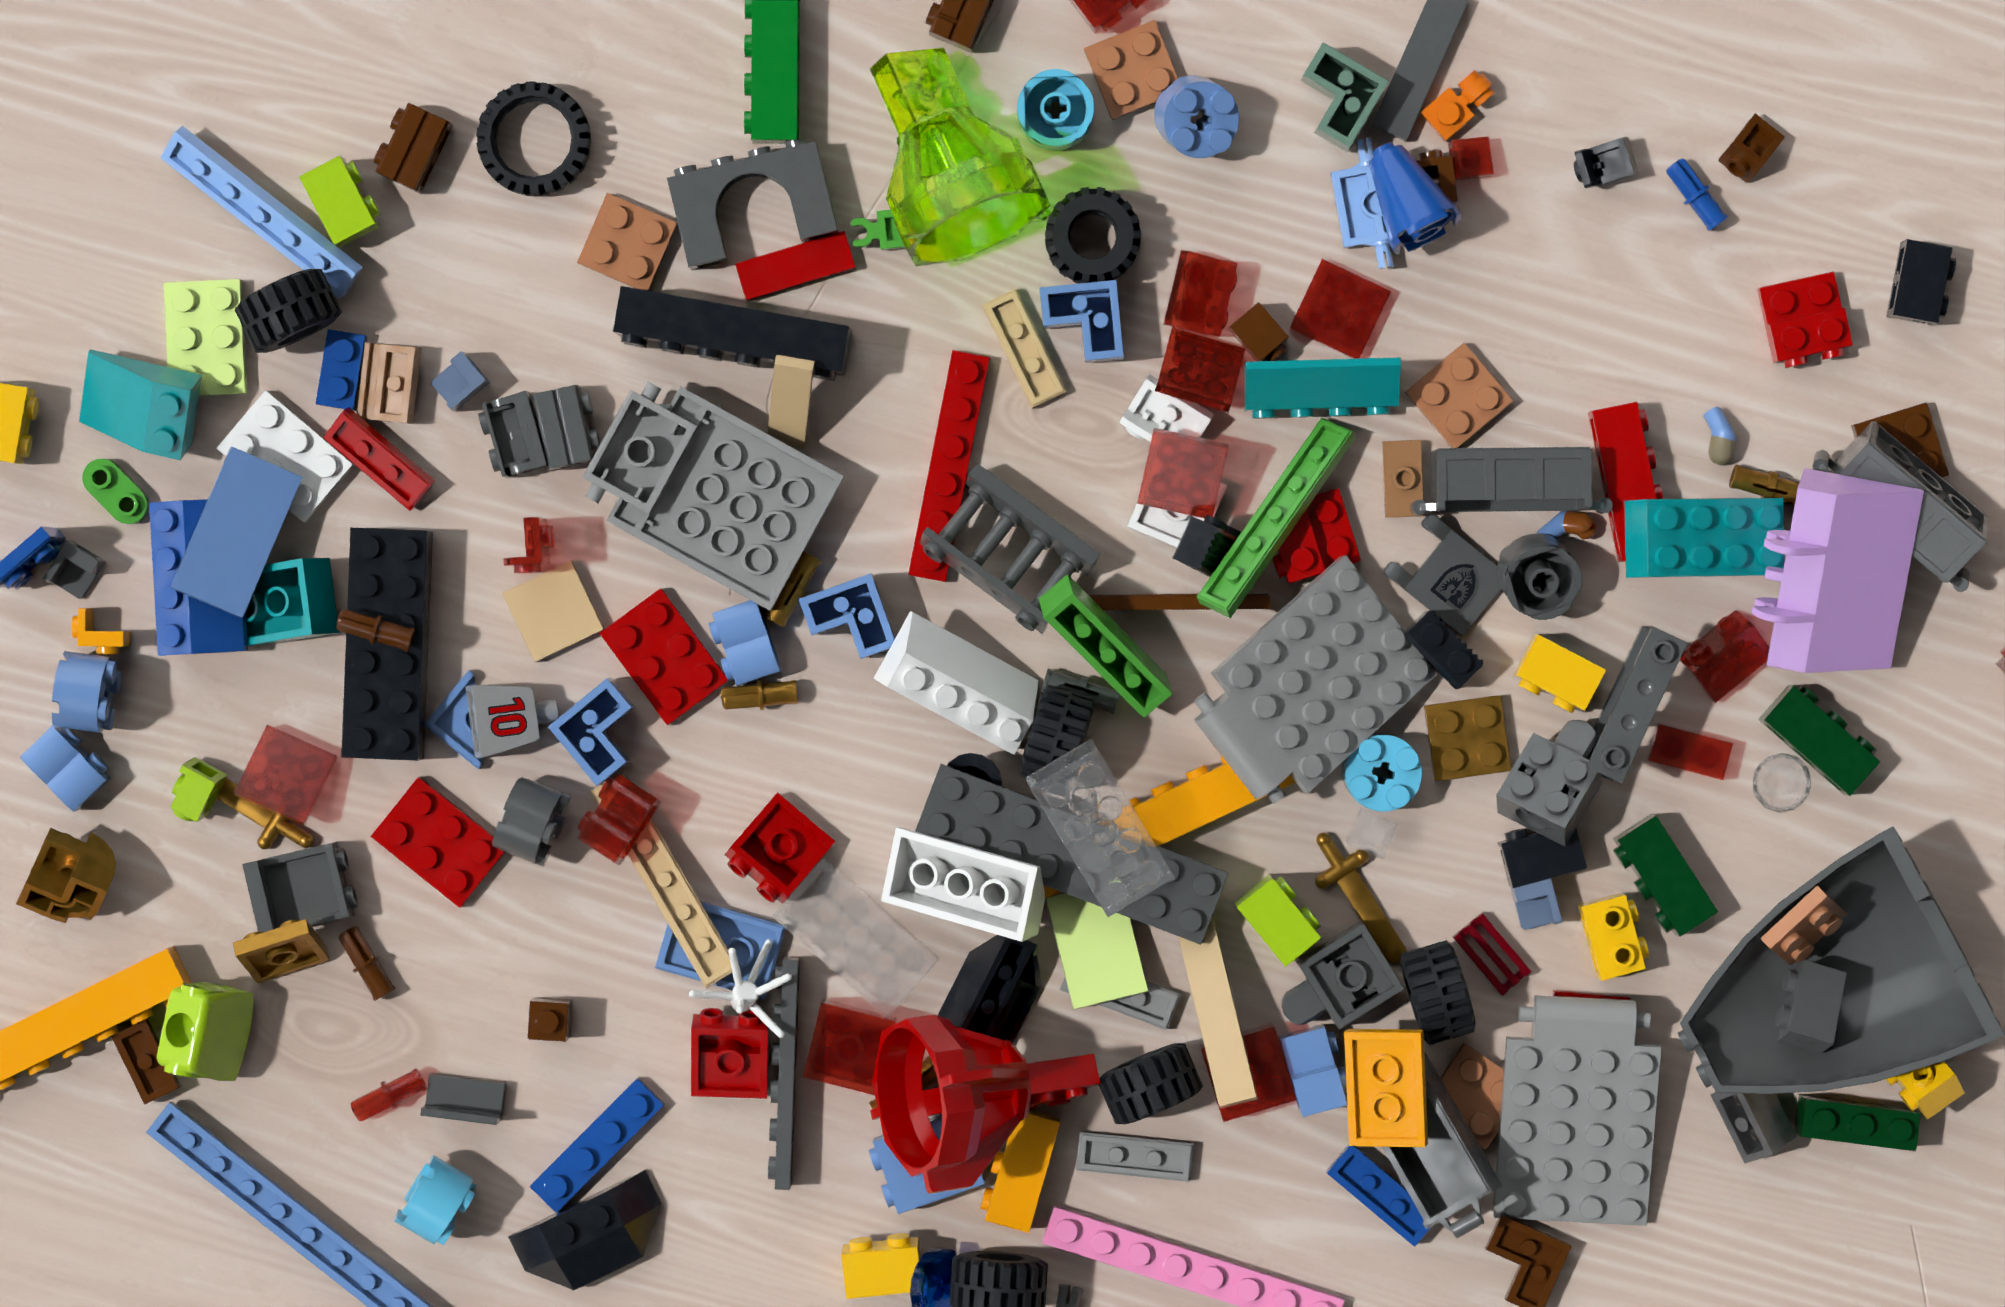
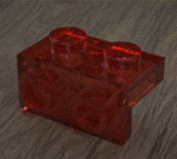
M1181 250L1163 325L1199 335L1220 337L1228 321L1227 307L1230 295L1237 283V262L1220 260L1195 252Z
M523 518L526 556L504 558V566L514 567V573L518 574L541 572V565L550 564L549 548H555L554 526L547 524V518Z
M1735 610L1728 616L1723 617L1715 627L1699 640L1691 643L1687 650L1683 652L1680 662L1692 673L1707 696L1716 703L1767 661L1770 647L1756 627L1739 611Z

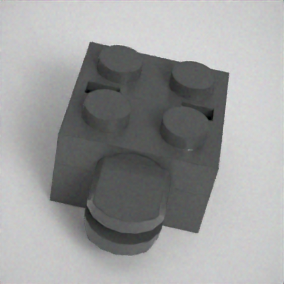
M1570 720L1564 725L1555 742L1533 733L1496 795L1497 813L1566 846L1602 785V774L1586 767L1589 762L1588 759L1596 747V735L1593 727L1586 721Z
M1359 921L1296 961L1307 979L1284 994L1281 1000V1008L1286 1018L1297 1025L1307 1024L1327 1011L1337 1028L1341 1029L1399 993L1404 987L1364 923ZM1365 997H1369V999L1364 1001L1363 1003L1360 1002Z

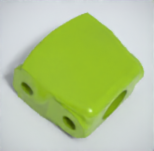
M208 982L184 983L182 986L174 988L169 995L157 1052V1061L161 1066L165 1067L164 1071L184 1077L235 1081L248 1042L253 1012V993L231 986Z

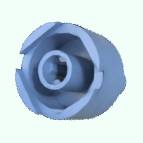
M1189 75L1178 78L1165 91H1162L1155 104L1154 121L1159 133L1170 146L1189 157L1207 158L1224 152L1231 146L1239 126V111L1233 96L1226 89L1205 77ZM1201 111L1202 118L1197 119L1196 124L1190 120L1191 116H1196Z
M64 651L63 655L66 661H59L53 686L52 702L59 704V714L52 713L53 726L102 733L103 730H112L115 721V708H111L112 695L119 694L122 682V672L117 671V662L113 661L112 657Z

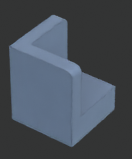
M462 351L450 360L452 364L431 382L433 387L447 402L446 405L455 412L490 383L469 356Z
M1551 878L1516 888L1510 887L1522 929L1527 930L1550 923H1562Z

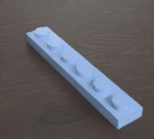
M181 126L174 132L161 156L163 161L302 270L322 269L334 295L339 299L348 293L363 268L360 264L184 126Z

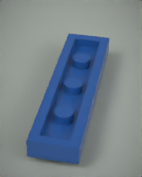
M638 1077L529 1187L557 1213L665 1103Z

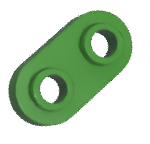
M96 459L85 467L82 475L84 487L117 521L124 524H136L145 519L149 512V498L119 465L108 459ZM101 470L107 474V481L103 485H99L95 480L97 472ZM126 498H131L134 502V508L130 512H125L122 508V502Z

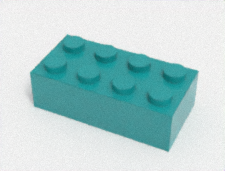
M1783 498L1643 499L1625 501L1626 578L1765 576L1766 567L1768 566L1783 569L1784 554L1771 551L1763 546L1767 531L1784 530Z

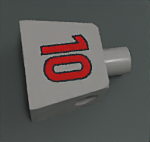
M500 685L465 686L475 758L488 757L538 741L540 739L538 725L553 723L558 719L555 699L535 702L532 687Z

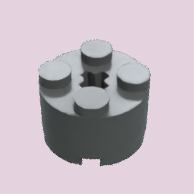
M1528 534L1522 536L1505 547L1500 553L1497 568L1498 581L1502 591L1516 610L1533 619L1548 620L1564 614L1573 605L1572 602L1582 586L1581 571L1567 548L1553 535ZM1541 573V579L1535 581L1534 579L1537 578V574Z
M523 777L519 778L513 786L503 808L506 811L502 822L498 821L492 846L544 867L552 848L549 843L552 837L558 839L566 819L563 815L566 812L571 796L536 781Z

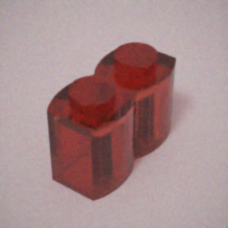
M619 774L615 780L609 778L601 788L598 797L602 800L594 812L587 811L577 827V830L580 831L577 839L620 866L635 845L641 832L654 816L661 801Z

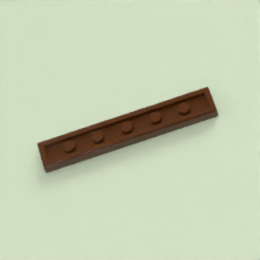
M1198 594L1089 595L1103 610H1212L1199 603L1197 599ZM1247 594L1238 609H1270V596L1268 594Z

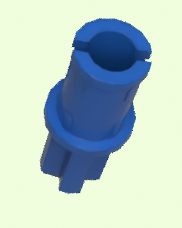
M1681 158L1667 168V175L1686 199L1683 203L1685 206L1689 204L1708 231L1728 218L1727 214L1722 211L1708 191L1710 186H1704L1685 159Z

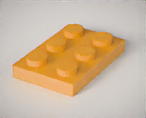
M1347 1029L1344 1032L1349 1146L1426 1147L1428 1145L1424 1030Z

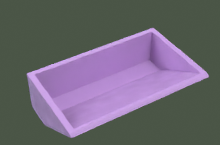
M1804 468L1797 489L1790 531H1767L1766 539H1764V547L1786 555L1783 569L1768 566L1764 576L1766 579L1781 582L1779 597L1756 598L1752 608V614L1756 617L1774 622L1766 666L1802 673L1891 668L1924 495L1923 490Z

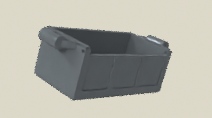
M1872 421L1836 460L1830 458L1829 453L1825 450L1816 452L1812 466L1813 470L1923 490L1924 495L1912 556L1941 581L1952 583L1954 589L1958 592L1967 590L1970 573L1962 567L1987 543L1989 517L1876 421Z
M1590 447L1438 448L1430 453L1431 503H1426L1424 500H1416L1411 503L1410 511L1417 516L1425 512L1595 510L1597 513L1603 514L1610 512L1613 504L1608 498L1592 501V449Z
M1424 1052L1428 1145L1426 1147L1382 1148L1397 1172L1399 1180L1405 1186L1424 1219V1227L1428 1229L1440 1223L1452 1231L1456 1238H1459L1484 1224V1219L1481 1215L1480 1199L1503 1185L1426 1052ZM1471 1204L1473 1205L1475 1211L1450 1224L1447 1219L1448 1217Z

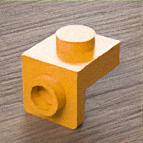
M78 608V616H73L72 637L77 638V646H96V654H120V647H131V631H93V608Z

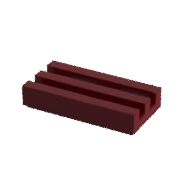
M1483 913L1477 915L1452 936L1502 996L1511 987L1518 984L1524 976L1532 972ZM1481 924L1518 967L1519 970L1515 974L1512 973L1475 929L1478 925ZM1470 934L1508 980L1503 984L1498 980L1464 939L1466 935Z

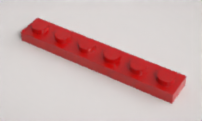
M952 350L908 575L946 582L949 565L943 560L941 563H938L927 556L923 551L924 546L920 544V540L927 527L939 534L961 506L990 357Z

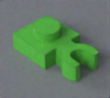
M914 207L876 211L877 222L871 223L865 218H855L850 221L851 227L863 226L867 230V235L864 239L853 241L854 247H867L873 240H880L881 250L919 246Z

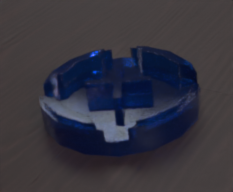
M934 1247L922 1255L916 1264L911 1279L910 1298L912 1307H953L949 1303L952 1259L956 1256V1251L950 1248Z

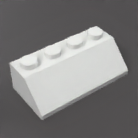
M912 611L909 612L874 676L875 680L1013 755L1016 753L1033 722L1039 680Z
M896 827L881 901L1023 942L1038 935L1045 902V892L1040 866L902 827Z

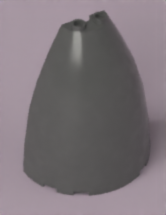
M1894 826L1840 857L1780 901L1742 938L1708 980L1681 1020L1680 1025L1683 1030L1678 1032V1036L1686 1051L1690 1053L1695 1050L1702 1064L1697 1066L1696 1070L1706 1088L1712 1085L1715 1092L1777 1094L1827 1091L1874 1083L1948 1060L2005 1035L2000 1022L1993 1013V1008L1985 992L1975 980L1973 969L1928 885L1921 879L1916 863L1908 849L1904 847L1903 841ZM1817 885L1847 913L1841 919V926L1829 936L1824 935L1813 945V952L1805 959L1847 972L1834 1044L1821 1054L1777 1041L1779 1028L1775 1026V1020L1780 1006L1784 1005L1786 992L1782 991L1783 979L1787 970H1791L1800 962H1795L1790 966L1760 939Z

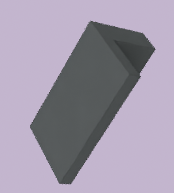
M430 1073L426 1102L421 1108L420 1116L497 1125L502 1120L506 1083Z

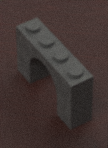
M807 137L798 138V141L785 142V149L771 152L770 146L748 151V158L734 161L732 155L711 160L712 167L697 170L696 165H688L674 170L675 176L668 177L667 182L688 267L691 270L728 261L718 220L719 205L726 191L733 184L745 178H767L784 188L791 200L802 243L839 232L816 141L808 143Z

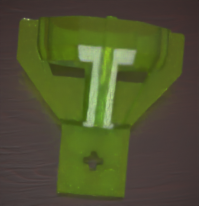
M944 48L886 53L870 68L899 134L897 137L899 149L886 200L895 218L894 223L903 244L915 266L966 259L1017 236L1030 223L1045 221L1051 215L1049 211L1051 205L1032 162L1025 156L1018 138L973 114Z

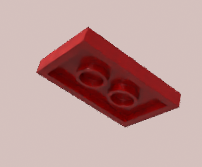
M662 588L599 633L666 725L675 721L728 682L725 673Z
M421 777L414 781L370 836L459 908L464 905L505 853L492 846L494 836Z

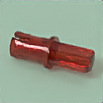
M415 1068L413 1071L389 1083L383 1081L381 1082V1087L351 1102V1109L355 1117L359 1121H364L390 1107L396 1109L398 1108L397 1104L427 1090L423 1077L420 1078L421 1073Z

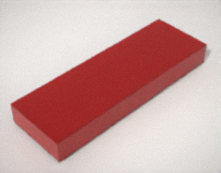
M845 231L735 263L746 301L856 268Z
M349 407L342 411L323 436L328 443L409 511L417 506L435 482L431 476Z

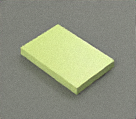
M1066 893L1046 898L1073 1010L1148 992L1129 917Z

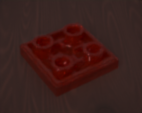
M1321 259L1289 329L1352 359H1359L1391 291Z
M1172 327L1155 391L1229 413L1245 348Z
M1154 428L1137 504L1205 518L1206 515L1213 517L1229 444Z
M267 725L234 791V795L305 826L337 760V755Z

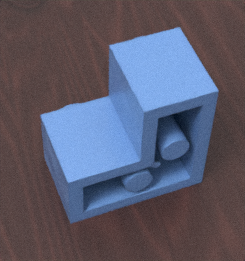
M1116 280L1040 287L1043 329L1081 325L1085 363L1121 360L1124 358Z
M872 573L799 599L811 635H816L848 623L860 659L890 649L895 640V635Z
M606 678L549 725L548 728L593 783L599 786L630 761L606 731L634 709L635 706L612 678Z
M1321 1024L1280 1035V1044L1298 1110L1302 1117L1346 1106V1071L1344 1072L1343 1068L1338 1069L1334 1063L1333 1055L1339 1053L1334 1032L1326 1033L1324 1025Z

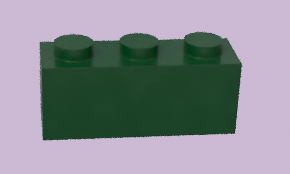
M1788 685L1758 720L1843 795L1851 796L1880 763L1873 755L1877 749L1859 735L1857 739H1854L1844 729L1848 724L1834 711L1830 710L1826 714L1816 705L1819 698L1807 687L1801 685L1798 689L1794 685Z
M1650 814L1613 838L1618 846L1613 849L1615 856L1624 869L1631 866L1638 879L1633 883L1645 901L1652 899L1659 911L1654 916L1666 933L1673 931L1675 935L1681 937L1718 913V910L1656 815Z
M1799 1094L1794 1131L1799 1136L1916 1152L1921 1113L1916 1110L1912 1112L1909 1108Z

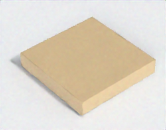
M573 561L564 563L502 593L534 662L604 630Z

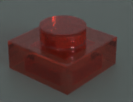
M1489 136L1451 140L1448 143L1449 155H1452L1455 181L1485 178L1494 174Z

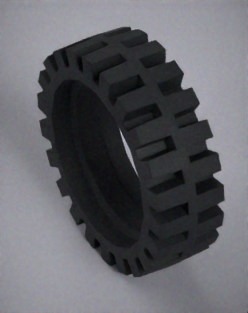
M535 81L511 85L510 88L503 89L497 93V96L486 105L487 108L484 113H481L479 127H477L476 131L477 150L487 172L504 188L525 196H547L551 193L559 192L567 185L572 184L577 179L576 177L579 173H582L591 151L589 124L579 104L558 87ZM530 102L549 104L560 111L568 122L571 133L570 150L563 163L551 173L536 177L520 175L510 169L500 157L497 146L499 125L506 114L518 105Z

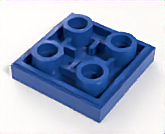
M41 526L0 561V587H6L7 589L14 587L17 590L25 585L34 576L31 570L41 562L46 565L56 558L61 550L60 545L65 542L64 539L66 537L58 528Z

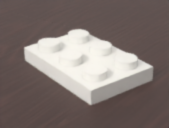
M267 390L263 392L217 447L225 456L231 446L303 477L289 510L305 523L354 466L350 460Z

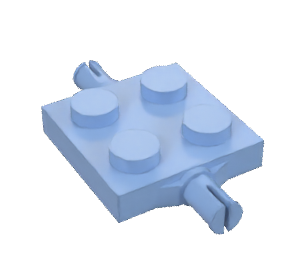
M1365 138L1367 154L1365 153L1363 139L1356 140L1360 163L1350 169L1330 173L1343 249L1361 245L1375 247L1378 269L1386 267L1383 253L1385 254L1387 268L1393 267L1391 247L1369 167V162L1374 157L1372 154L1374 151L1372 138Z

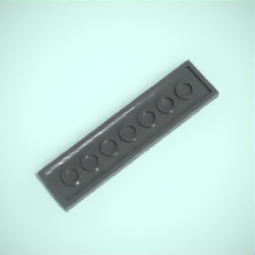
M942 763L939 766L915 830L916 832L1040 866L1044 886L1200 945L1228 876V872Z

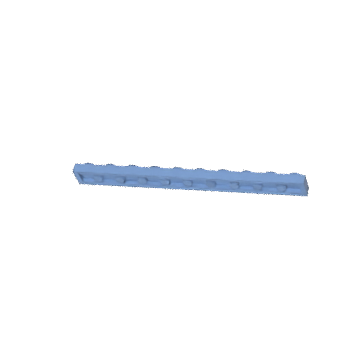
M173 1101L168 1103L146 1133L367 1307H434Z

